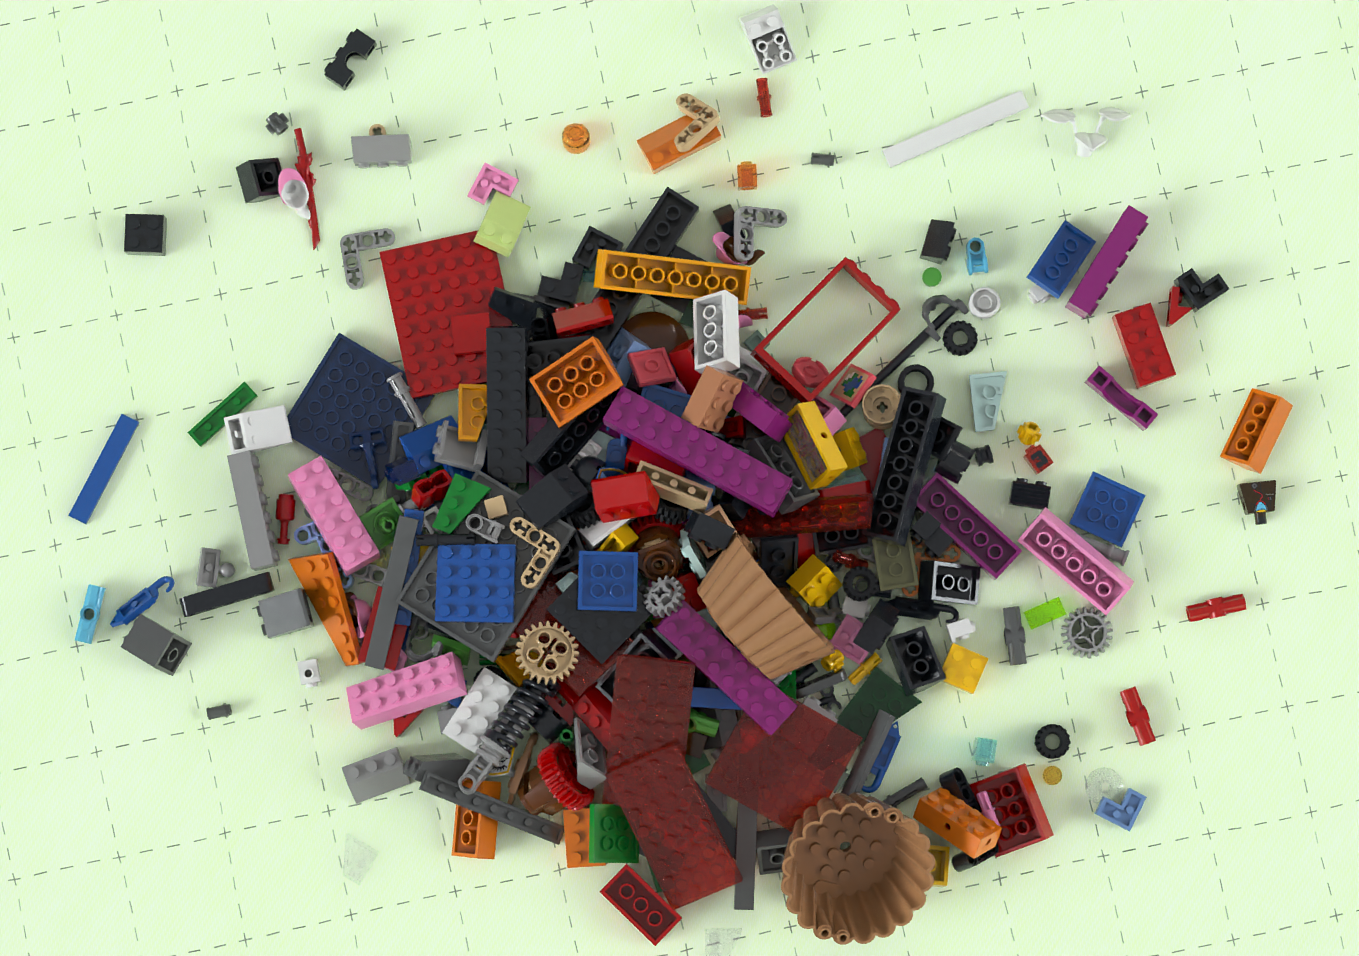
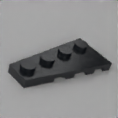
M494 287L488 302L490 308L519 326H528V330L531 329L533 310L544 308L549 313L552 338L558 337L552 313H555V310L558 309L557 307Z

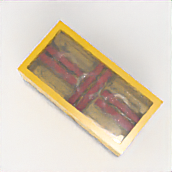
M815 401L798 403L787 413L789 416L787 420L793 425L785 434L784 439L809 489L827 487L848 466Z

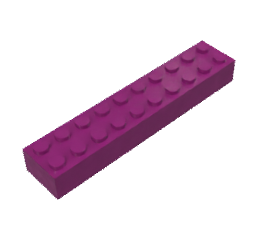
M624 386L621 387L603 418L604 425L773 518L793 485V479Z

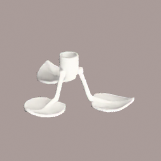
M1115 107L1100 109L1099 115H1101V118L1094 133L1077 132L1074 120L1076 115L1069 110L1052 109L1041 114L1040 118L1044 117L1051 122L1059 124L1072 123L1075 143H1078L1077 155L1080 157H1091L1092 152L1107 141L1104 135L1098 133L1102 122L1105 119L1110 121L1125 120L1131 117V114Z

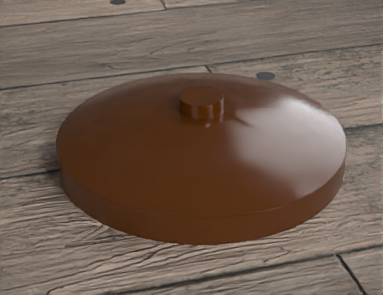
M660 312L637 314L627 320L622 327L646 343L651 349L665 347L667 355L676 346L689 340L686 331L677 320Z

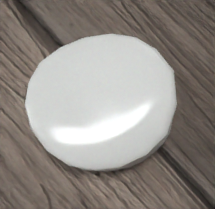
M989 287L976 289L971 294L968 302L970 312L973 316L980 319L992 317L997 313L1001 304L998 293Z

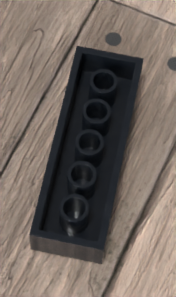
M621 388L560 428H558L551 417L522 450L520 455L542 477H545L564 464L568 465L604 424L603 418Z

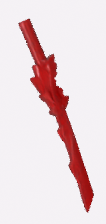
M297 128L294 129L300 156H297L298 163L294 165L306 183L309 193L307 205L311 217L308 223L312 233L313 250H315L320 242L313 186L317 180L313 178L314 174L310 172L309 167L313 160L312 152L307 155L302 129Z

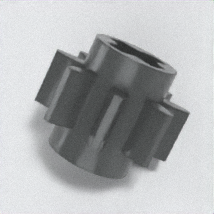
M274 112L266 119L268 124L265 127L272 135L274 133L281 135L289 127L286 124L289 120L283 112L280 115Z

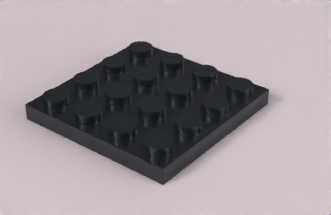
M578 578L546 609L601 665L652 614L646 609L647 606L643 602L646 598L638 590L637 611L577 610Z

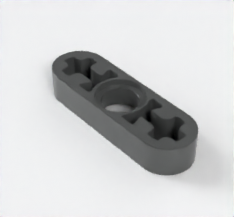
M841 668L836 673L834 671L796 686V699L804 698L845 681L848 678L845 669Z

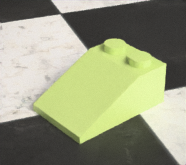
M496 191L474 242L509 257L531 207Z

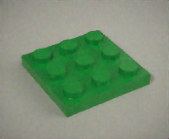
M590 804L589 863H639L640 805Z

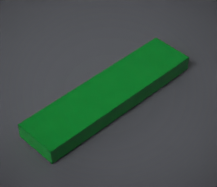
M244 381L187 433L202 447L225 426V417L239 414L258 395Z

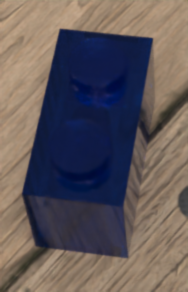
M407 456L385 465L386 471L384 473L387 480L398 486L420 477L414 460Z

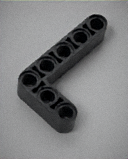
M953 768L939 776V782L943 789L948 790L952 795L963 800L973 809L978 810L980 813L982 812L960 768ZM996 843L994 848L974 859L963 851L952 857L953 868L957 872H962L982 863L998 853V843Z

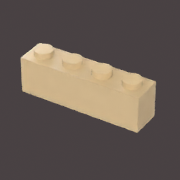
M640 461L636 472L645 471L660 498L704 514L713 492L712 488Z

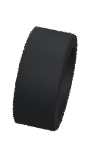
M913 364L904 368L900 373L897 381L900 394H902L903 387L905 386L906 376L912 372L922 373L927 379L925 390L932 392L934 377L925 366Z

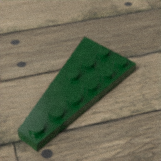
M876 667L838 716V721L811 757L808 756L806 759L822 771L865 742L879 709L893 715L895 721L922 703V701L914 695L906 697L903 687Z

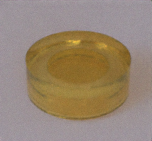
M1048 766L1044 769L1042 777L1045 783L1056 785L1062 779V772L1056 766Z

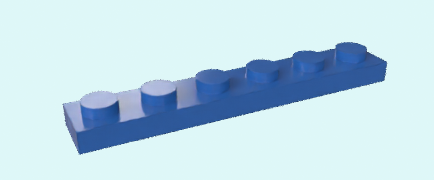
M405 508L404 516L419 519L416 534H422L425 510ZM416 536L404 587L418 566L420 546H416ZM399 604L395 624L410 626L412 612Z

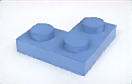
M1131 788L1127 789L1120 804L1103 796L1094 814L1130 832L1147 797Z

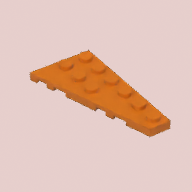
M333 552L288 559L344 664L350 666L364 663L358 661L361 649Z

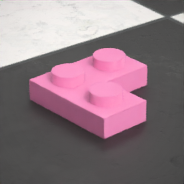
M484 163L467 197L482 205L486 204L493 189L511 197L519 180Z
M847 614L830 642L834 645V650H840L844 656L860 665L869 652L853 643V640L864 623Z

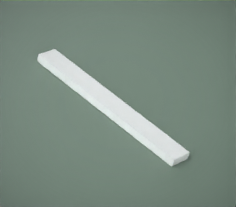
M1022 90L886 148L882 152L889 168H892L1026 110L1029 106Z

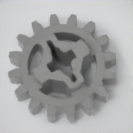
M665 576L664 580L659 577L657 583L652 581L653 586L651 588L647 587L646 589L649 592L644 594L646 600L643 602L647 606L646 609L655 617L659 615L663 618L665 614L671 616V611L677 612L676 607L682 606L680 601L685 599L683 585L674 577L670 579L668 576Z

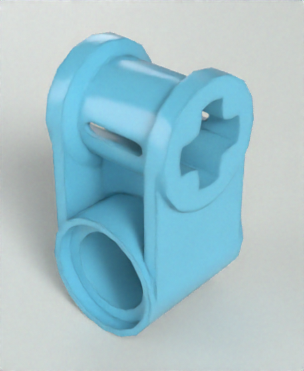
M974 237L966 244L968 274L972 275L977 272L988 273L984 242L980 238ZM972 242L978 243L980 250L977 252L972 251L970 244Z

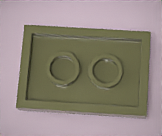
M910 530L905 547L872 539L880 592L918 586Z

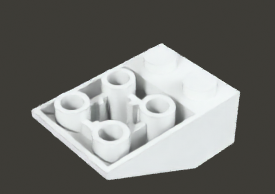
M774 4L739 18L762 75L797 61L780 12Z
M285 405L244 412L224 418L231 455L245 451L256 453L292 443Z

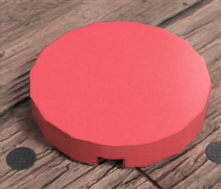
M810 357L796 359L792 366V374L799 383L806 387L815 389L829 375L826 367L817 360L814 362Z

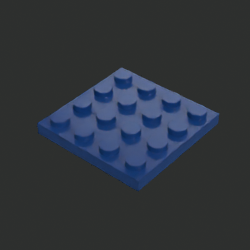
M438 545L435 621L514 623L516 545Z

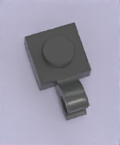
M826 606L808 607L807 614L814 624L822 625L832 622L838 624L841 623V619L837 615L843 614V611L839 607L828 609Z

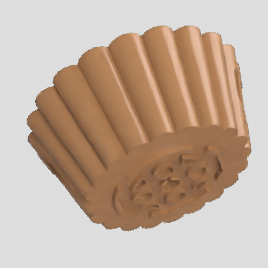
M735 532L726 549L721 552L697 588L698 594L706 604L709 614L724 634L742 651L741 654L754 667L759 668L771 680L835 653L834 645L825 637L818 626L813 623L807 612L787 587L777 588L756 563L759 557L755 551V545L744 534L739 535Z
M854 792L849 796L845 793H837L832 799L827 797L821 798L817 806L808 807L804 811L803 818L795 822L793 833L788 839L782 863L783 877L781 882V890L787 895L786 907L789 912L797 914V921L800 927L804 929L813 928L814 935L822 940L833 937L837 944L846 945L853 940L859 944H867L874 940L875 936L880 938L889 937L894 933L896 926H905L910 923L913 918V911L919 910L925 905L926 895L924 892L933 886L934 878L930 871L935 866V858L928 852L930 848L929 838L919 832V825L915 820L902 814L899 809L887 805L875 797H866L861 793ZM841 843H850V846L843 850L840 848Z

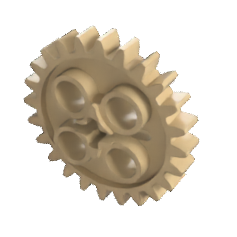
M547 621L546 626L539 622L538 628L532 624V631L525 629L526 636L520 635L522 642H517L516 644L517 647L521 648L515 651V654L521 655L516 658V662H522L519 665V669L525 668L526 670L523 675L525 676L530 673V680L536 677L538 684L541 679L544 680L545 685L548 684L549 680L555 684L556 678L562 682L563 674L569 677L568 669L574 671L575 667L572 664H577L578 662L574 658L579 656V652L574 651L578 648V644H572L575 641V637L569 638L570 632H563L564 626L558 629L557 622L554 623L553 627L550 626L549 621ZM546 636L549 642L543 644L539 641V637ZM556 638L557 641L551 648L550 654L546 656L541 667H538L537 665L542 660L544 652L548 650L553 639ZM558 646H562L565 648L566 652L560 654L555 650V648ZM535 652L539 658L533 660L529 658L528 654ZM548 662H552L555 664L556 668L553 670H549L546 668L545 664Z

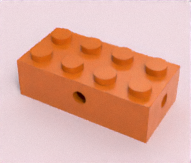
M942 787L920 798L913 815L914 819L973 859L994 848L1002 830L993 820L986 818L978 810L973 809L963 800L958 799Z

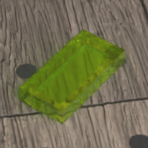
M1057 597L1027 610L1023 614L1032 630L1066 615L1060 598Z

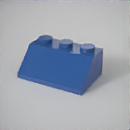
M452 415L399 437L413 473L421 474L442 465V463L434 461L435 454L432 451L435 442H438V437L436 436L438 425L441 426L444 420L449 421L448 426L458 428V424Z

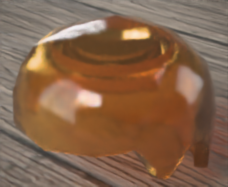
M579 123L567 125L564 131H562L563 147L571 154L585 152L591 143L588 129Z

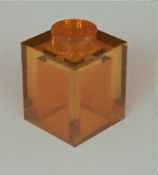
M751 161L741 162V165H737L738 191L757 190L756 164H752Z

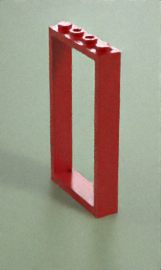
M845 257L754 348L750 355L801 403L811 402L899 313L901 308L896 300L890 299L885 294L881 286H876L871 281V277L867 273L859 270L853 260ZM844 269L890 313L810 393L764 348Z

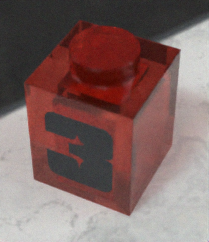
M1040 444L1038 446L1031 445L1025 450L1026 455L1023 458L1036 475L1054 463Z

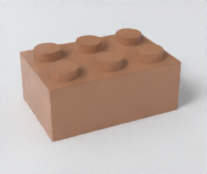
M706 365L681 418L698 428L718 433L724 425L728 412L732 409L736 395L741 390L743 380L727 371Z

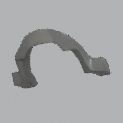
M935 295L927 299L922 305V317L928 325L925 332L938 342L941 337L934 329V324L930 322V311H934L936 305L944 303L957 308L965 315L969 310L959 298L953 301L946 295Z
M415 615L411 619V625L408 626L411 631L406 642V654L411 661L417 663L429 660L433 656H440L443 644L437 641L434 647L427 653L421 655L413 653L411 641L419 631L418 617Z

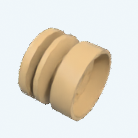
M879 384L867 390L863 396L862 412L868 425L882 430L892 428L901 397L895 388L890 385ZM881 405L885 408L884 413L880 411Z

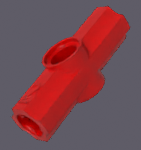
M1236 594L1186 606L1189 622H1195L1246 610V601L1243 594Z
M1136 686L1120 691L1122 702L1126 708L1127 720L1131 728L1133 727L1139 746L1156 741L1149 723L1150 718L1147 709L1142 705Z

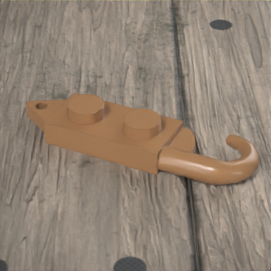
M533 732L530 735L523 755L515 763L514 769L516 772L514 777L510 778L507 786L510 793L507 803L513 805L518 795V789L523 785L524 774L529 770L532 761V750L539 737L537 732Z

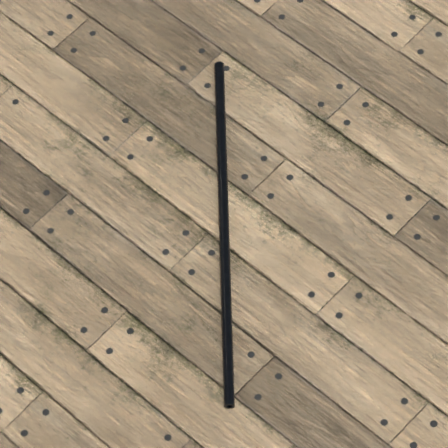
M949 305L931 322L935 326L934 329L937 331L958 309ZM926 328L876 375L877 378L871 387L881 384L930 337L925 332ZM845 404L839 411L844 417H847L854 408ZM689 558L688 563H683L684 571L690 566L689 563L691 562Z

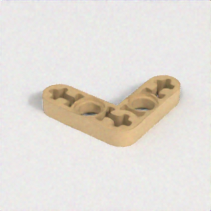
M688 93L681 94L676 99L678 109L694 119L674 139L675 146L680 152L689 151L720 122L719 115L714 108ZM702 108L700 112L694 113L696 109ZM696 128H701L699 132H693Z
M515 517L510 522L511 531L538 548V551L521 576L522 584L528 589H533L538 586L560 552L561 545L557 539L543 530L538 531L532 523L524 518ZM522 521V526L526 529L531 526L525 537L523 536L525 534L523 530L518 529L515 531L516 526L514 525L516 522L520 523ZM534 531L540 533V539L536 542L530 539V534ZM545 536L548 537L545 539L548 543L552 544L555 542V550L551 549L548 551L549 548L545 544H542V547L539 546L544 541ZM544 558L546 560L544 568L539 569L536 567L537 559ZM532 567L536 571L541 572L539 576L535 573L533 576L535 582L527 585L526 577H531L534 573L531 571Z

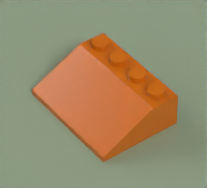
M594 336L529 379L558 428L624 385L600 340Z

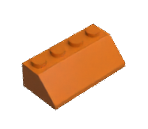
M702 108L696 109L694 113L700 112ZM687 115L636 141L653 174H656L720 141L721 134L717 126L686 152L677 150L674 139L694 120ZM696 128L693 132H699L701 128Z
M1252 388L1220 457L1246 470L1261 474L1293 405L1281 396Z
M466 780L463 782V786L471 788L473 781ZM484 780L476 791L500 800L501 782ZM456 805L451 856L494 860L498 821Z

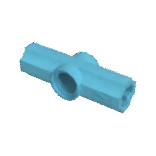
M88 585L84 605L80 611L75 641L92 644L106 588ZM89 609H93L94 617L89 620L86 618V612Z

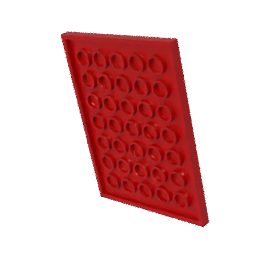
M478 230L379 252L407 383L410 387L409 392L413 399L457 390L459 384L487 383L486 352L454 354L451 316L489 312L490 326H513L511 320L488 306L494 287L503 290L505 288L497 252L474 242Z

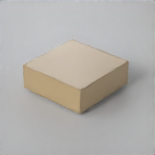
M503 495L484 500L489 519L492 520L508 515Z

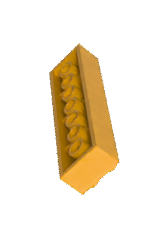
M598 249L594 288L697 299L727 290L738 297V304L747 305L751 267Z

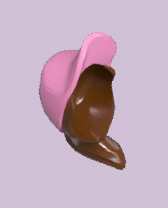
M717 232L712 237L714 244L717 246L716 256L725 264L738 265L742 263L753 265L765 254L763 250L757 249L750 260L740 262L734 256L733 236H729L725 232ZM741 250V253H743L744 256L747 255L746 252Z
M344 592L352 621L356 628V635L358 638H363L365 635L364 627L368 625L372 608L366 601L358 599L353 592Z

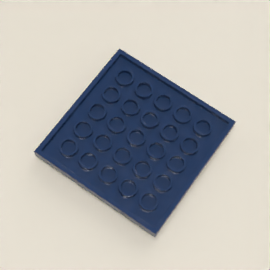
M338 333L287 416L292 439L320 456L322 455L325 459L371 486L365 451L362 448L351 450L349 434L383 427L385 443L374 445L373 448L380 486L389 469L393 421L413 422L400 398L395 397L394 389L386 380L402 372V378L408 386L406 373L343 334ZM435 395L414 399L422 415H424ZM381 432L371 434L372 441L382 439ZM362 436L352 438V444L363 442Z

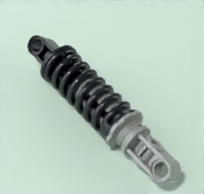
M556 649L560 654L566 652L564 649ZM548 662L545 664L546 668L549 670H553L556 668L555 664L552 662ZM536 677L533 680L525 678L522 681L524 687H518L516 689L518 695L510 697L512 704L506 703L504 705L506 712H499V720H493L491 723L493 729H487L480 736L484 743L481 745V748H477V756L470 762L458 782L460 790L464 794H473L489 775L493 766L498 767L500 765L499 761H501V758H511L512 748L510 746L517 748L518 743L515 740L517 737L521 740L524 738V735L521 733L523 729L526 731L530 730V726L527 725L529 720L532 723L537 721L533 716L535 714L533 711L538 714L543 712L537 706L540 702L544 706H548L549 702L543 698L544 695L547 694L553 698L562 689V686L557 682L558 678H556L555 684L549 680L547 685H545L543 679L538 684ZM464 781H473V786L470 789L463 788Z

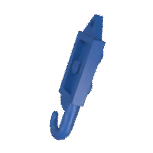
M621 434L620 438H615L608 442L605 458L607 466L604 468L624 469L628 437Z
M164 576L148 588L145 587L116 610L117 614L110 625L112 627L122 624L128 625L131 621L135 620L157 602L156 599L159 596L158 589L165 583H169L166 592L168 593L172 590L175 584L174 579L170 576Z
M898 721L892 724L870 771L876 776L873 784L869 787L863 786V792L873 793L881 785L901 739Z

